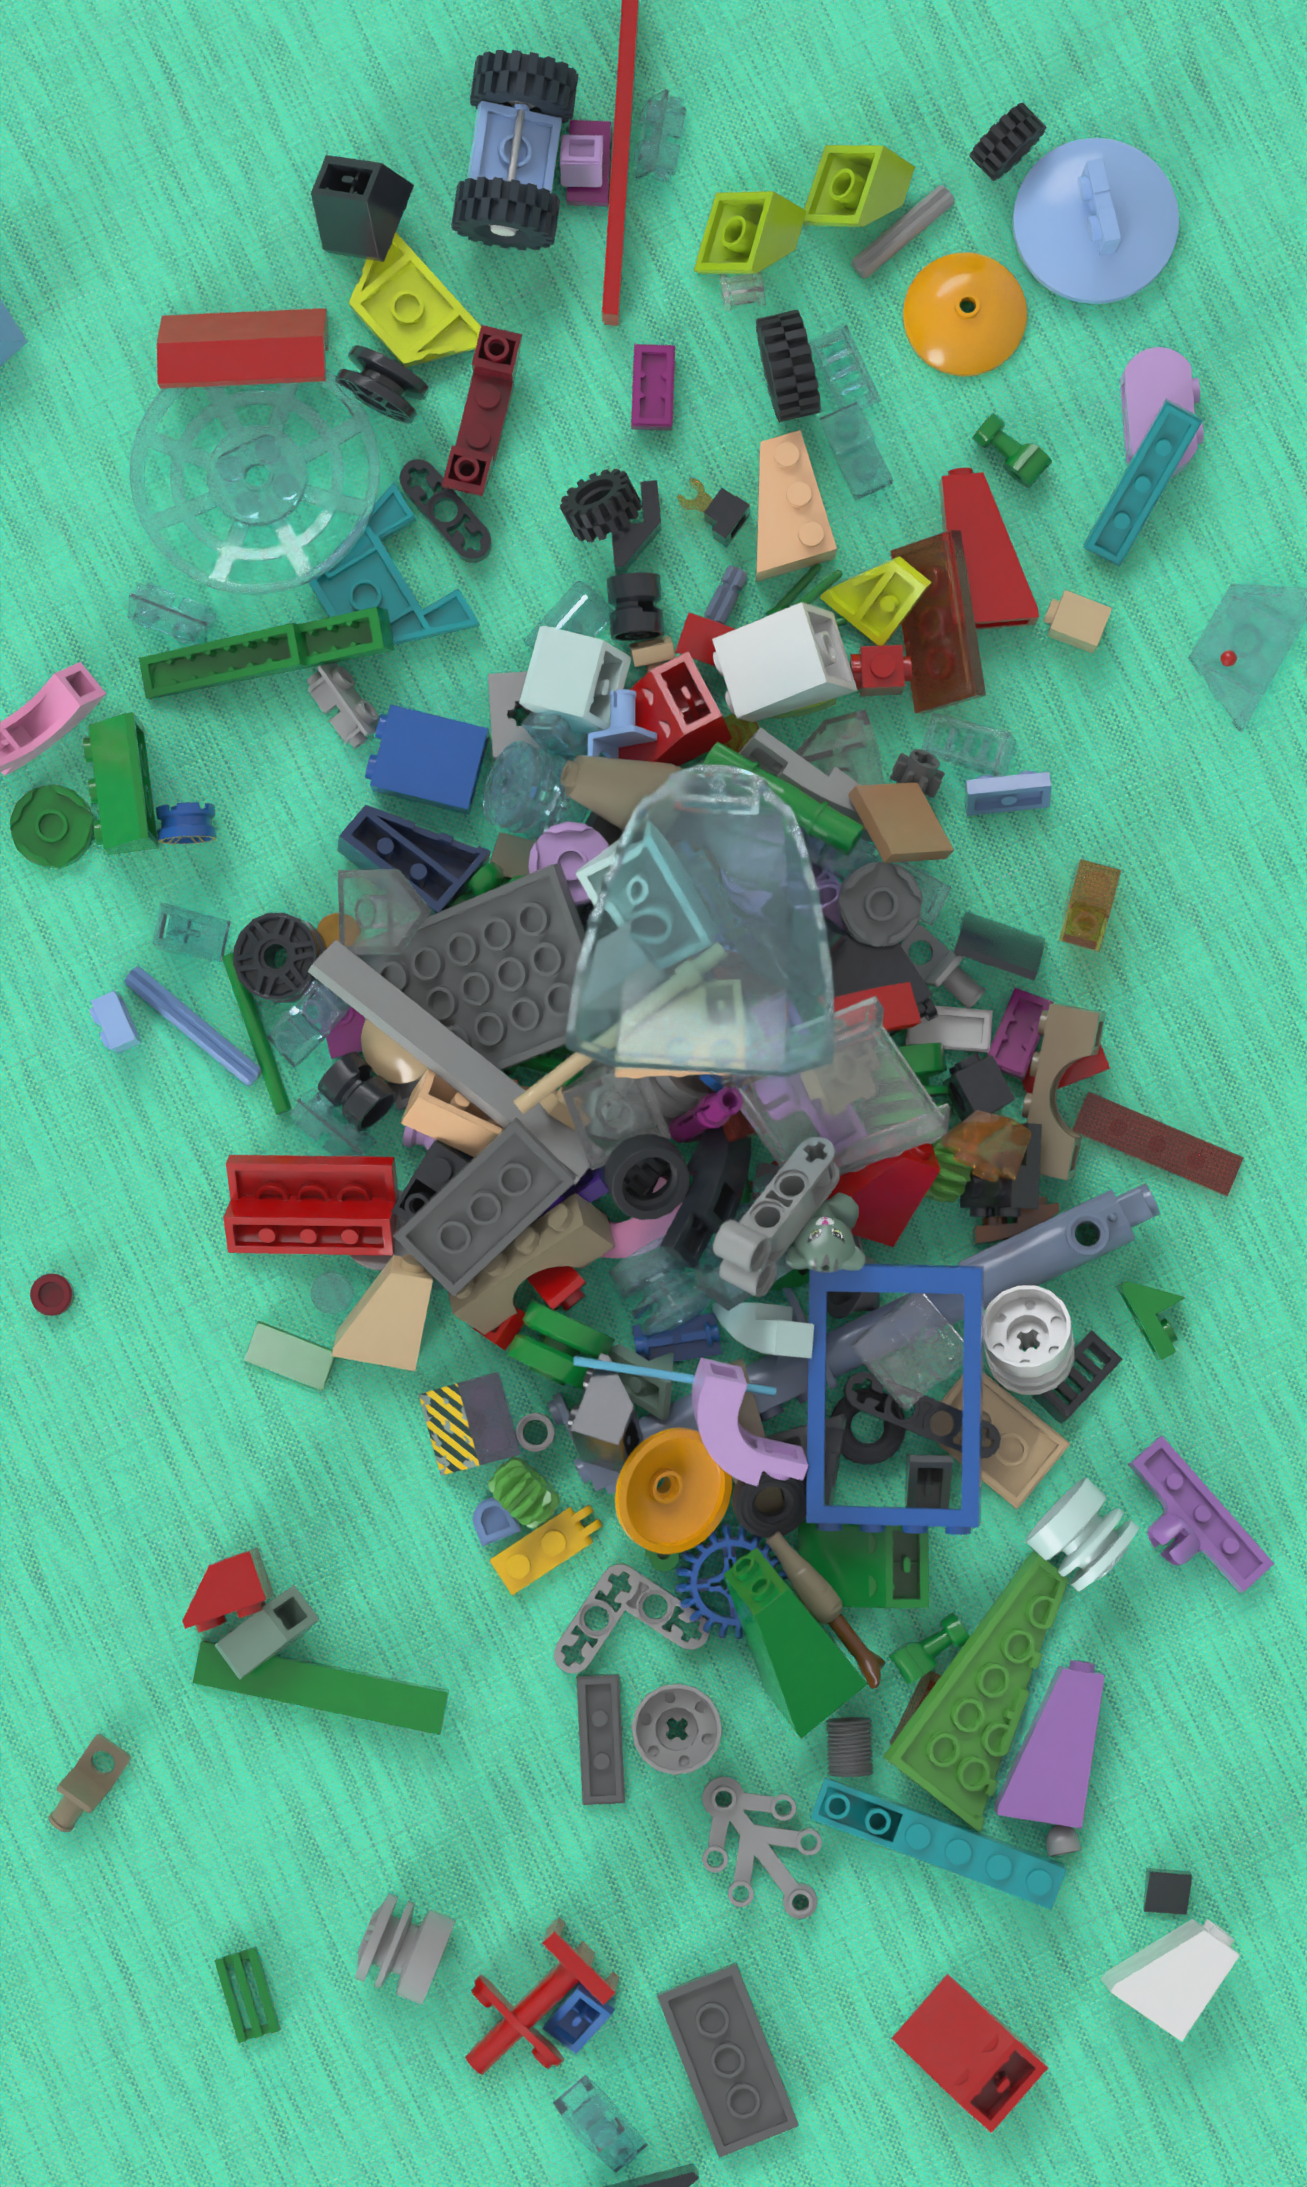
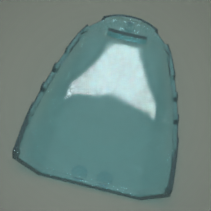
M699 765L685 768L669 775L665 784L650 796H644L616 846L614 858L607 874H604L598 899L589 917L588 929L583 948L580 949L572 988L566 1031V1045L568 1049L611 1067L790 1077L833 1063L834 997L832 966L829 957L827 929L820 904L818 885L816 886L810 864V856L796 816L789 803L785 804L769 788L767 780L751 771L735 766Z

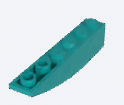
M826 1777L823 1780L810 1819L1051 1910L1066 1872L1064 1864Z

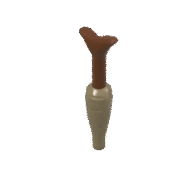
M779 1531L774 1533L766 1542L782 1564L799 1599L817 1622L829 1624L856 1660L869 1687L872 1689L877 1688L881 1680L880 1670L884 1667L885 1661L866 1647L841 1614L842 1600L832 1586L801 1555L797 1554Z

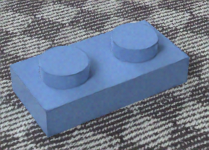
M1023 771L1017 775L1001 777L983 775L976 779L966 780L965 808L967 816L1050 807L1052 785L1049 771L1039 773Z

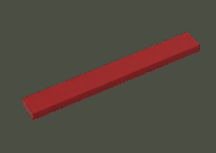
M622 0L602 302V322H604V325L619 326L639 0Z

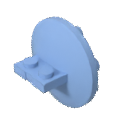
M1086 138L1068 142L1043 156L1031 168L1023 180L1013 210L1014 240L1019 255L1029 272L1053 293L1072 301L1088 304H1104L1123 300L1138 293L1152 283L1171 257L1179 230L1177 199L1170 181L1161 168L1149 156L1137 148L1120 141L1105 138Z

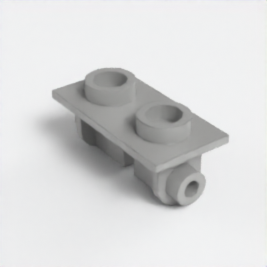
M337 663L319 665L317 667L319 672L314 673L306 680L310 686L308 692L324 714L329 713L336 706L339 708L340 712L329 721L344 743H350L355 749L367 741L366 735L376 733L378 714L368 701L362 700L353 687L355 685L354 679L345 668L338 666Z

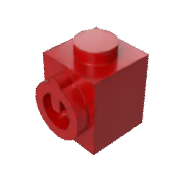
M903 645L860 647L859 654H850V668L857 690H860V697L902 695L905 682L912 681L911 656H903Z

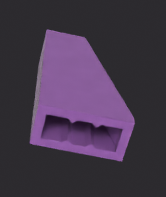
M1070 1660L1069 1667H1057L996 1798L994 1812L997 1815L1082 1829L1105 1675L1101 1672L1094 1671V1663Z

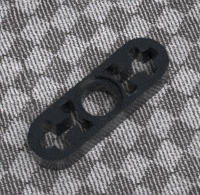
M416 459L406 463L400 472V483L406 496L462 560L469 563H477L484 560L489 555L492 547L491 536L487 528L453 489L442 487L444 478L429 462ZM414 471L419 475L425 472L429 474L426 477V482L434 493L438 486L443 489L431 496L426 505L421 502L428 499L426 492L419 485L413 488L409 486L412 483L410 474ZM444 500L452 501L458 508L457 516L449 522H441L434 516L435 506ZM465 517L470 520V522L464 524L467 532L472 537H476L479 534L483 536L480 539L481 549L477 552L473 548L463 549L466 544L465 539L458 530L454 536L448 533L457 529Z

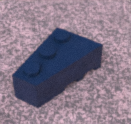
M365 805L339 835L337 851L423 918L448 909L459 896L467 891L469 888L468 883L483 866L488 864L491 852L488 849L480 846L478 848L453 840V837L444 833L439 835L415 826L416 823Z

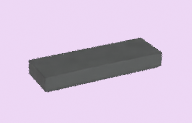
M619 1674L577 1676L583 1805L625 1803Z

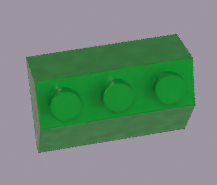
M133 712L88 725L90 737L83 738V747L86 762H93L95 778L88 779L91 803H98L100 820L93 821L96 844L103 845L104 850L109 855L159 849L143 724Z

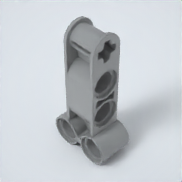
M811 1137L804 1140L740 1222L729 1220L720 1228L714 1241L713 1252L715 1255L723 1258L720 1267L721 1279L757 1297L764 1296L770 1290L778 1271L776 1263L839 1182L840 1171L837 1165L833 1163L835 1148L831 1141L823 1137Z

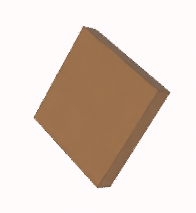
M918 782L857 785L848 794L884 863L947 859L954 851Z

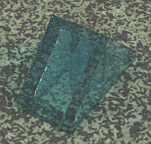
M160 903L152 944L161 951L222 962L231 921L167 903Z

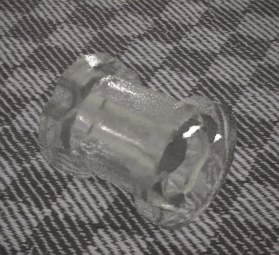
M761 271L757 274L733 277L719 274L724 312L731 311L733 306L757 303L759 306L766 305Z

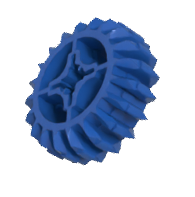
M723 1524V1538L717 1539L713 1531L708 1536L711 1541L709 1544L704 1546L701 1542L695 1546L699 1550L696 1556L688 1551L682 1553V1557L686 1561L691 1562L692 1565L690 1569L677 1567L676 1573L680 1576L689 1577L688 1583L677 1584L676 1591H690L691 1596L683 1599L680 1605L682 1608H688L693 1604L696 1605L698 1609L689 1617L693 1623L698 1621L702 1615L708 1618L703 1626L704 1632L709 1633L715 1622L721 1624L719 1628L720 1638H726L728 1626H735L736 1638L742 1639L743 1629L730 1592H727L728 1587L723 1589L721 1584L711 1585V1583L721 1582V1579H725L723 1574L729 1570V1559H732L733 1565L737 1561L735 1546L744 1547L751 1551L757 1547L774 1569L775 1566L781 1563L777 1556L772 1559L769 1557L768 1553L772 1549L767 1543L763 1548L758 1545L762 1537L753 1535L751 1540L746 1539L747 1530L742 1525L739 1526L738 1537L731 1536L730 1525ZM722 1548L724 1560L722 1570L717 1575L697 1579L699 1569L704 1560L711 1553ZM784 1570L777 1571L783 1580L788 1579ZM718 1591L723 1593L728 1598L731 1616L722 1615L710 1609L700 1597L699 1592Z

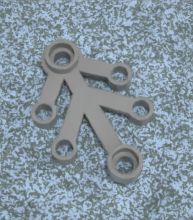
M721 1776L711 1780L705 1786L702 1795L704 1808L712 1816L709 1844L703 1852L702 1861L704 1867L710 1872H720L727 1866L728 1855L724 1849L730 1821L740 1834L734 1882L728 1888L730 1902L737 1907H744L751 1903L754 1896L751 1876L755 1855L784 1893L783 1905L786 1912L797 1919H804L812 1915L817 1907L815 1891L806 1883L796 1882L770 1845L798 1848L802 1854L814 1855L820 1850L822 1845L820 1834L812 1828L797 1831L756 1825L752 1823L744 1810L771 1812L776 1819L787 1821L796 1812L794 1799L788 1794H778L774 1797L746 1793L741 1785L730 1777ZM720 1791H727L731 1794L732 1801L729 1805L720 1806L716 1803L715 1797ZM782 1799L788 1800L791 1803V1810L785 1815L778 1814L775 1811L776 1803ZM806 1834H812L817 1838V1843L812 1849H805L801 1846V1838ZM712 1851H718L723 1855V1862L718 1866H712L707 1861V1856ZM740 1885L745 1886L749 1890L748 1897L743 1901L736 1900L732 1895L734 1888ZM798 1894L805 1895L809 1900L808 1905L804 1909H796L792 1905L793 1898Z

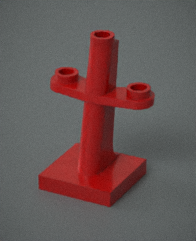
M560 1917L547 1928L542 1942L559 1962L514 2007L486 1977L479 1975L474 1980L475 1986L471 1989V1992L475 1998L486 2008H490L493 2004L504 2016L465 2056L470 2066L479 2074L484 2075L522 2037H525L534 2046L531 2052L545 2068L550 2069L553 2065L559 2066L564 2061V2057L533 2026L579 1981L603 2005L616 1993L619 1976L613 1971L604 1980L591 1967L595 1952L584 1941L573 1949L561 1937L565 1922Z

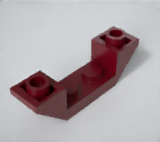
M481 325L472 361L473 375L456 444L451 446L442 487L483 497L495 466L509 409L522 334Z

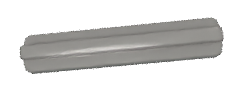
M943 185L935 188L853 258L851 265L855 272L863 279L868 278L953 205L954 197L951 192Z

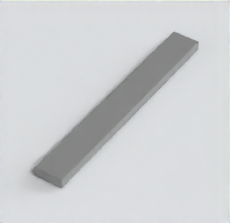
M335 940L310 967L308 972L503 1128L508 1126L517 1117L576 1177V1181L573 1184L576 1185L602 1153L601 1150L576 1130L550 1116L540 1102L523 1115L513 1102L525 1092L522 1087L339 941Z

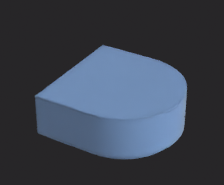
M494 1497L482 1501L474 1511L473 1524L482 1546L522 1531L518 1520L512 1517L506 1509L502 1508V1505Z

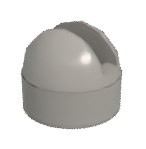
M1056 1825L1047 1834L1046 1848L1048 1857L1082 1850L1079 1836L1072 1827Z

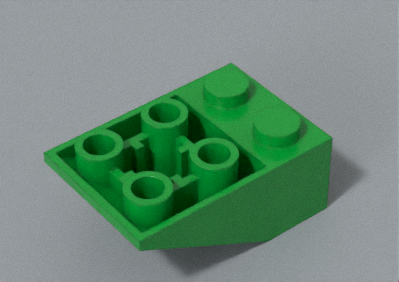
M803 1521L798 1526V1554L832 1586L842 1600V1607L929 1608L928 1533L902 1532V1526L885 1525L884 1532L859 1531V1524H842V1530L840 1531L817 1530V1523H806V1521Z

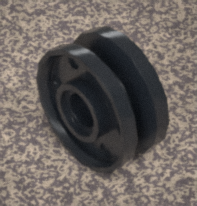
M353 346L348 357L361 372L340 369L335 378L336 383L352 397L373 410L396 421L406 424L412 423L416 416V410L404 397L424 400L430 391L429 386L412 371L387 356L367 347Z
M266 913L253 919L240 932L234 946L233 965L239 981L250 993L276 1003H295L309 997L321 985V982L308 971L327 947L323 936L311 923L286 913ZM285 948L287 952L286 963L282 967L277 968L274 962L275 955L280 949Z

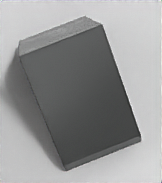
M906 1454L905 1507L949 1509L953 1465L952 1456Z

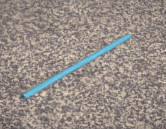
M574 1357L573 1365L686 1383H693L695 1375L582 1357ZM747 1383L745 1392L775 1396L776 1388Z

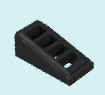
M1092 1330L1074 1348V1362L1076 1361L1093 1377L1091 1381H1088L1072 1366L1068 1378L1081 1391L1077 1394L1064 1381L1054 1388L1069 1402L1068 1405L1052 1390L1042 1394L1031 1395L1038 1404L1061 1424L1078 1409L1122 1361V1358ZM1087 1348L1105 1364L1102 1369L1096 1366L1083 1353Z

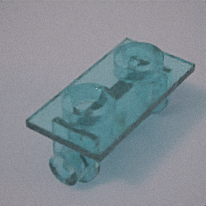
M667 89L650 97L642 109L641 122L645 125L642 139L637 144L634 154V162L638 164L635 177L637 179L654 172L655 180L669 182L671 175L676 174L680 145L667 142L666 139L667 136L676 139L682 137L687 109L683 106L684 100L682 98L668 97L669 90Z
M149 582L146 586L139 583L134 594L130 593L128 618L134 620L141 627L156 629L172 635L176 640L184 644L197 645L207 642L208 628L212 629L217 618V614L211 612L210 606L183 597L178 609L174 608L172 604L176 599V593Z
M315 1088L301 1096L297 1100L298 1104L289 1113L295 1119L293 1124L315 1142L326 1131L330 1137L322 1148L332 1156H364L363 1153L377 1142L369 1135L368 1129L359 1132L342 1115V1111L334 1107Z

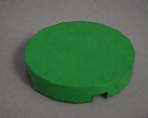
M61 785L42 786L28 791L16 803L10 818L11 836L16 849L31 863L44 868H63L78 861L89 849L94 837V817L88 803L74 790Z

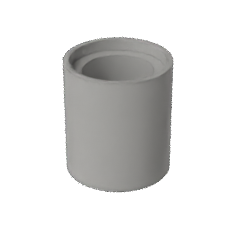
M532 1413L526 1415L517 1425V1440L526 1450L532 1452L542 1451L553 1442L555 1426L552 1420L544 1414ZM531 1420H540L547 1426L548 1436L541 1444H531L524 1437V1427Z

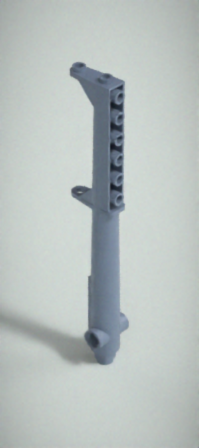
M1146 1184L1117 1197L1113 1190H1110L958 1262V1265L984 1266V1310H986L989 1303L1005 1290L1016 1286H1038L1134 1241L1135 1237L1131 1228L1159 1215L1160 1211ZM1088 1225L1093 1228L1096 1233V1241L1093 1246H1083L1078 1243L1075 1238L1077 1226ZM782 1288L790 1306L793 1307L792 1322L808 1323L792 1288ZM908 1293L828 1332L826 1338V1383L830 1390L838 1387L835 1378L964 1320V1294ZM768 1354L745 1366L750 1384L776 1388L775 1396L753 1393L761 1422L785 1412L781 1404L797 1397L800 1404L808 1401V1358ZM558 1392L552 1395L554 1400L547 1402V1406L557 1426L565 1423L573 1441L571 1431L568 1428V1419L571 1411L562 1393ZM692 1392L670 1403L669 1418L661 1420L651 1413L639 1418L638 1422L643 1435L642 1442L657 1432L671 1428H689L699 1431L693 1411ZM580 1457L574 1460L584 1483L591 1480L596 1491L606 1488L608 1495L615 1493L619 1472L583 1462Z

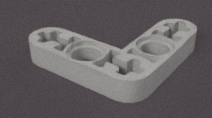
M614 1564L603 1573L559 1639L554 1650V1659L562 1671L567 1673L583 1671L591 1663L625 1610L678 1646L687 1650H695L707 1641L709 1633L703 1631V1626L707 1620L703 1615L698 1620L700 1622L698 1630L702 1633L699 1639L691 1637L688 1641L681 1638L683 1630L674 1623L672 1624L671 1631L666 1630L662 1625L672 1617L676 1605L682 1608L680 1605L682 1600L631 1566ZM624 1571L630 1575L627 1582L632 1587L629 1592L625 1590L618 1592L614 1601L622 1605L615 1611L607 1601L598 1599L595 1596L599 1590H602L607 1596L613 1585L608 1580L609 1576L612 1573L619 1576ZM652 1594L663 1596L668 1604L666 1613L658 1619L648 1617L643 1610L644 1600ZM600 1606L607 1611L609 1622L604 1629L592 1630L586 1625L584 1615L589 1608ZM691 1606L682 1608L684 1611L678 1615L686 1623L691 1622L689 1617L696 1611ZM575 1626H579L585 1635L596 1638L598 1641L594 1646H591L586 1641L580 1652L585 1659L581 1663L573 1661L571 1665H568L564 1662L566 1654L561 1649L565 1644L572 1647L576 1643L580 1635L573 1634L572 1631Z

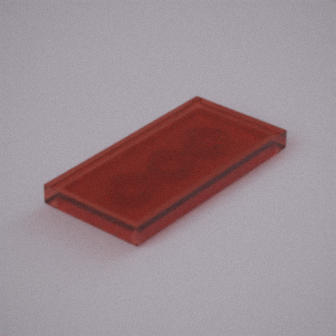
M949 530L891 550L892 559L900 556L932 582L901 623L906 656H911L912 681H910L915 714H926L986 696L961 530Z

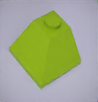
M825 145L804 207L806 215L803 224L809 226L864 227L903 206L915 166L884 145Z
M774 191L716 193L694 271L698 274L759 273L796 250L806 210Z

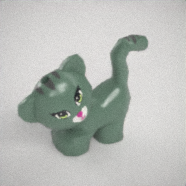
M837 1193L831 1199L825 1200L795 1238L793 1246L787 1250L785 1256L787 1265L794 1269L808 1268L815 1272H834L840 1269L858 1271L864 1266L865 1255L855 1245L851 1232L859 1216V1206L850 1196Z

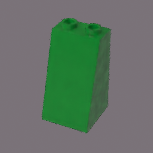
M756 1547L749 1554L738 1559L733 1567L723 1575L764 1690L802 1739L864 1688L867 1682Z

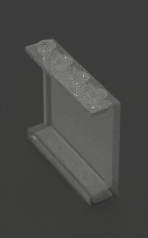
M876 996L745 1048L746 1073L722 1075L721 1083L724 1087H727V1090L730 1087H734L741 1093L743 1106L740 1110L781 1168L804 1140L811 1137H823L832 1142L835 1148L833 1163L837 1165L840 1175L850 1171H859L871 1163L887 1157H896L908 1149L924 1143H933L941 1137L948 1135L950 1106L947 1103L937 1107L882 1026L884 1008Z

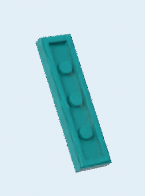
M1165 399L1086 538L1083 548L1119 567L1121 566L1202 424L1203 418Z

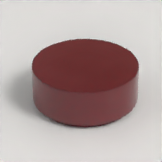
M45 1274L33 1283L30 1299L38 1312L44 1315L57 1316L65 1313L71 1307L74 1300V1289L70 1281L64 1276Z

